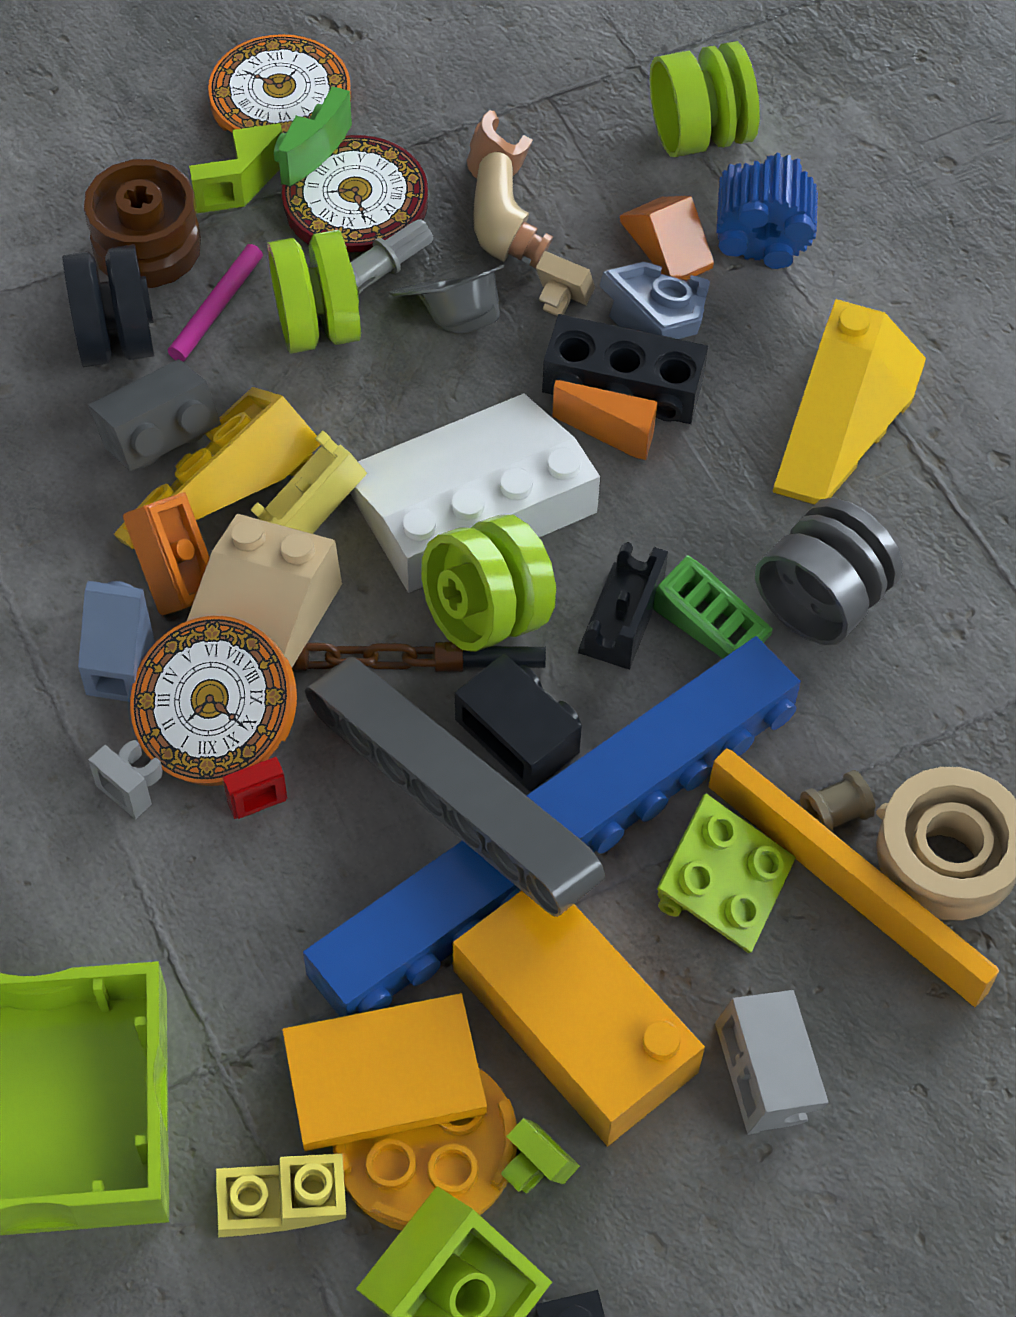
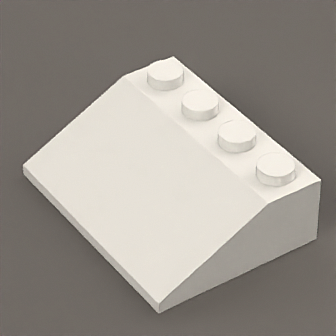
M521 394L358 461L367 474L350 492L407 592L410 593L423 587L421 580L422 557L427 543L438 534L460 527L471 528L478 521L497 515H515L529 524L538 537L544 536L597 513L600 475L575 437L527 395Z

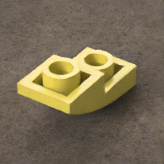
M343 1154L280 1157L279 1165L216 1169L218 1238L287 1231L345 1219L346 1201Z

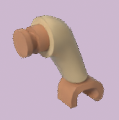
M489 110L484 114L482 121L476 126L470 142L471 150L467 158L468 169L477 178L473 212L474 230L480 246L491 256L503 262L509 255L520 261L525 256L531 259L530 266L536 269L544 251L548 250L553 236L548 233L544 237L536 234L538 228L526 222L529 213L517 205L513 194V176L523 165L533 140L523 135L516 145L506 142L496 133L499 119L495 111Z

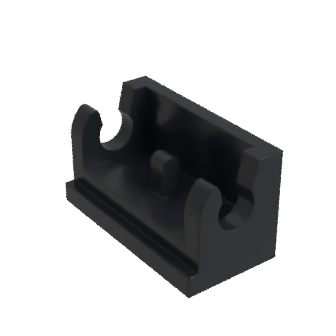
M626 542L619 550L617 562H614L580 643L578 653L630 670L653 612L656 588L665 579L668 551L654 547L649 554L647 562H642L631 555L633 546L630 542Z

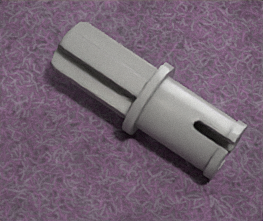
M423 220L413 221L386 240L382 238L375 239L371 249L351 261L358 295L389 272L397 274L401 270L400 264L432 243V232Z

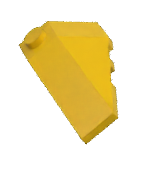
M835 299L774 484L773 493L814 505L820 499L831 498L857 468L858 461L874 443L877 444L886 434L887 427L900 412L903 414L912 403L926 357L885 312Z
M252 387L219 417L221 425L205 433L211 442L205 448L193 454H185L175 465L177 468L175 472L177 479L171 486L163 484L154 489L137 508L186 492L195 519H200L285 479L288 475L295 476L314 455L313 452L320 446L315 439L317 435L282 395ZM124 522L114 533V536L121 543L134 549Z

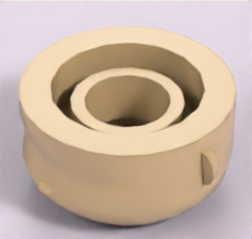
M962 767L929 769L907 779L894 792L889 803H884L877 809L876 814L882 819L876 841L877 858L881 872L938 919L962 921L979 917L997 907L1011 893L1016 884V799L998 781L981 772ZM937 835L953 837L964 843L973 853L974 858L969 862L963 863L945 861L936 856L930 849L926 838Z

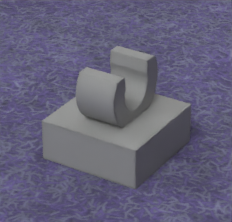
M136 740L126 743L120 749L118 755L109 747L103 745L88 759L95 785L136 820L152 805L148 786L155 784L161 778L163 773L161 761L155 757L145 767L135 768L132 764L142 755L140 744Z

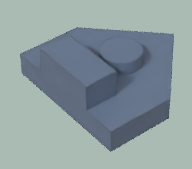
M640 262L603 272L599 286L614 300L609 317L619 327L675 339L698 334L710 284L708 279L691 275L689 281L660 274L662 266L647 262Z

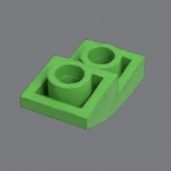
M332 86L323 104L318 103L314 107L311 119L296 115L287 133L279 135L274 149V160L279 162L281 184L291 186L305 178L325 162L343 141L352 126L349 90Z

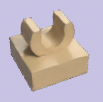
M544 251L536 267L542 287H544L539 298L541 302L545 303L543 310L555 316H558V314L563 315L570 299L587 305L595 290L590 269Z

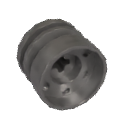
M838 498L820 499L791 528L790 534L785 535L756 564L755 581L759 593L767 606L789 629L807 640L822 645H833L842 641L867 615L868 608L873 607L885 596V593L899 581L902 575L903 562L899 548L889 532L870 513L851 502Z

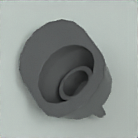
M501 265L474 276L408 285L394 289L389 293L392 296L419 294L436 324L444 330L457 334L468 333L493 324L499 319V297L495 271L505 266Z

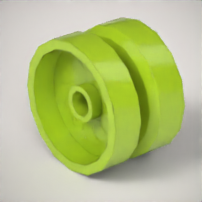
M333 230L312 235L309 242L310 268L307 267L301 245L294 238L267 242L275 302L288 352L291 354L316 348L319 341L317 319L319 315L326 337L334 345L360 341L361 326L357 285L341 231Z
M497 515L478 521L471 528L460 527L438 534L427 543L422 557L421 572L425 599L437 626L446 638L460 649L476 652L496 645L507 637H518L537 630L549 622L555 608L556 582L552 563L541 539L529 524L515 515Z

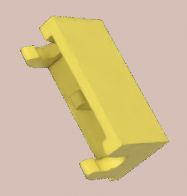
M322 430L315 438L321 445L315 454L266 508L257 502L251 511L259 520L313 534L366 476L367 472L341 444L338 446Z

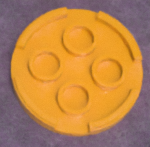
M479 1068L487 1104V1114L333 1146V1154H343L345 1190L361 1210L378 1222L402 1231L437 1186L475 1210L479 1215L483 1214L494 1204L508 1184V1181L501 1173L517 1155V1147L506 1137L517 1125L510 1100L507 1099L502 1089L486 1072Z

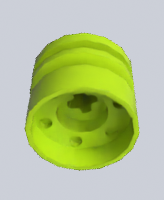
M738 41L720 44L718 49L716 46L702 47L698 55V62L690 51L654 57L650 67V98L658 135L670 157L704 152L710 144V137L717 147L723 148L731 146L733 141L736 144L754 141L758 134L760 122L757 83L751 61L745 48Z

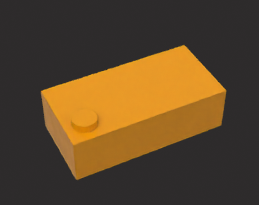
M521 890L453 942V971L607 1147L699 1073L705 1046L575 904L560 916H552Z

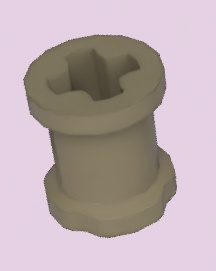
M856 770L843 774L842 781L819 791L810 788L801 792L800 795L801 807L831 832H833L834 827L857 817L867 820L875 816L876 805L873 794L867 782Z

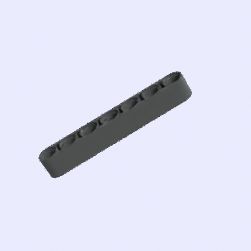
M348 657L305 689L306 698L313 711L331 730L552 916H560L605 879V871L601 862L582 840L355 657Z

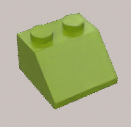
M437 1186L361 1281L356 1290L388 1317H526L552 1284V1281L475 1210Z

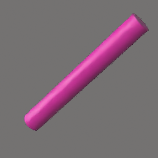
M253 244L246 245L170 345L168 353L174 360L180 359L182 362L186 360L262 259L263 253L257 246Z

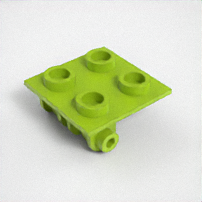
M706 793L703 795L657 887V895L660 899L658 907L665 914L674 917L679 916L681 910H687L737 946L751 953L796 857Z

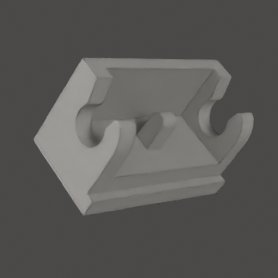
M794 990L732 998L716 1020L715 1025L747 1135L807 1122L806 1113L822 1110L829 1102Z

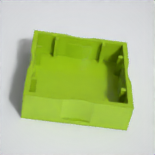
M159 961L72 967L60 972L38 976H17L0 973V1236L169 1222L167 989Z

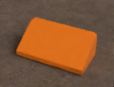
M186 492L124 513L123 520L160 615H166L192 606L210 556Z

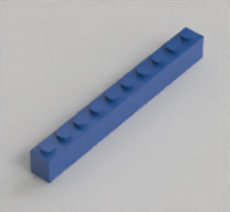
M755 636L532 791L527 797L582 840L593 852L597 851L598 854L605 853L620 841L625 829L639 819L647 822L656 817L666 807L669 798L681 789L685 788L687 791H690L703 783L712 771L713 761L726 748L741 756L752 745L755 736L768 727L776 730L789 721L797 709L795 703L801 681ZM462 840L304 950L306 975L339 1017L387 1008L393 1000V995L411 983L413 986H418L430 979L440 968L441 961L453 953V942L521 890Z

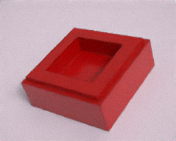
M277 756L222 777L227 803L234 819L246 817L288 799L284 772Z

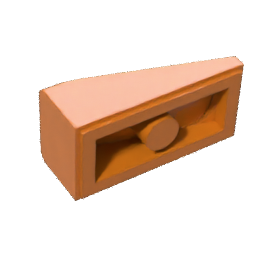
M561 380L555 381L552 417L630 456L642 460L647 459L654 434L657 402Z

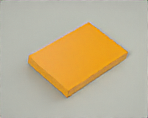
M462 993L282 1029L304 1151L487 1114L486 1099Z

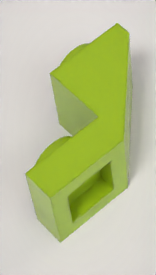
M281 123L232 130L236 159L189 166L197 214L245 207L280 170L279 162L274 160V149L276 141L282 133Z

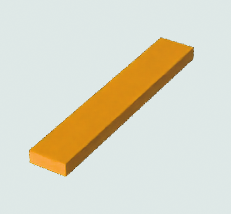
M726 748L713 761L708 786L712 791L770 839L793 854L799 863L972 1006L976 1007L986 997L999 973L996 965L731 749Z

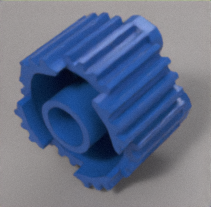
M776 153L774 156H767V160L761 164L758 161H754V165L745 163L743 168H741V163L736 165L729 164L727 170H723L722 177L719 179L716 229L719 240L718 247L727 256L738 257L744 255L746 260L754 258V260L763 259L765 265L772 269L789 267L793 263V255L798 256L799 251L805 252L807 246H811L813 239L816 238L818 191L817 185L813 183V178L808 177V172H802L800 159L791 160V155L781 157L780 153Z

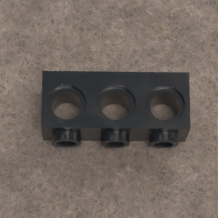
M558 314L543 361L542 393L553 395L555 381L561 380L657 402L656 418L667 422L677 421L691 424L704 379L708 345Z

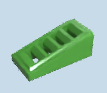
M689 555L656 588L653 610L722 659L755 636L764 643L772 635L773 629L707 568ZM686 590H690L691 592L683 598L682 595ZM703 601L710 604L701 614L696 610ZM723 613L728 619L717 629L712 624ZM741 626L747 632L734 645L728 638Z

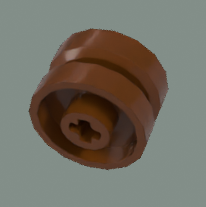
M132 159L112 165L94 178L85 192L84 212L87 226L90 230L93 255L99 269L108 276L105 261L108 249L135 244L140 276H146L148 288H156L175 282L191 270L200 256L201 236L199 223L196 218L197 209L194 191L188 178L172 165L154 159Z

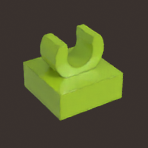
M523 1118L506 1136L521 1153L505 1167L501 1175L518 1192L523 1190L526 1194L529 1193L544 1175L550 1181L565 1184L580 1167L548 1133L533 1121Z

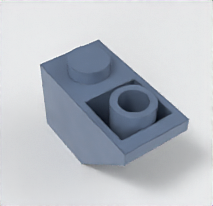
M87 581L84 593L78 664L85 693L89 696L130 702L132 685L136 682L138 668L149 649L155 644L144 591L120 581L108 583Z

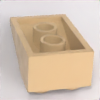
M236 514L212 550L187 621L205 616H227L245 621L270 637L279 647L284 657L288 659L291 667H293L342 585L335 540Z

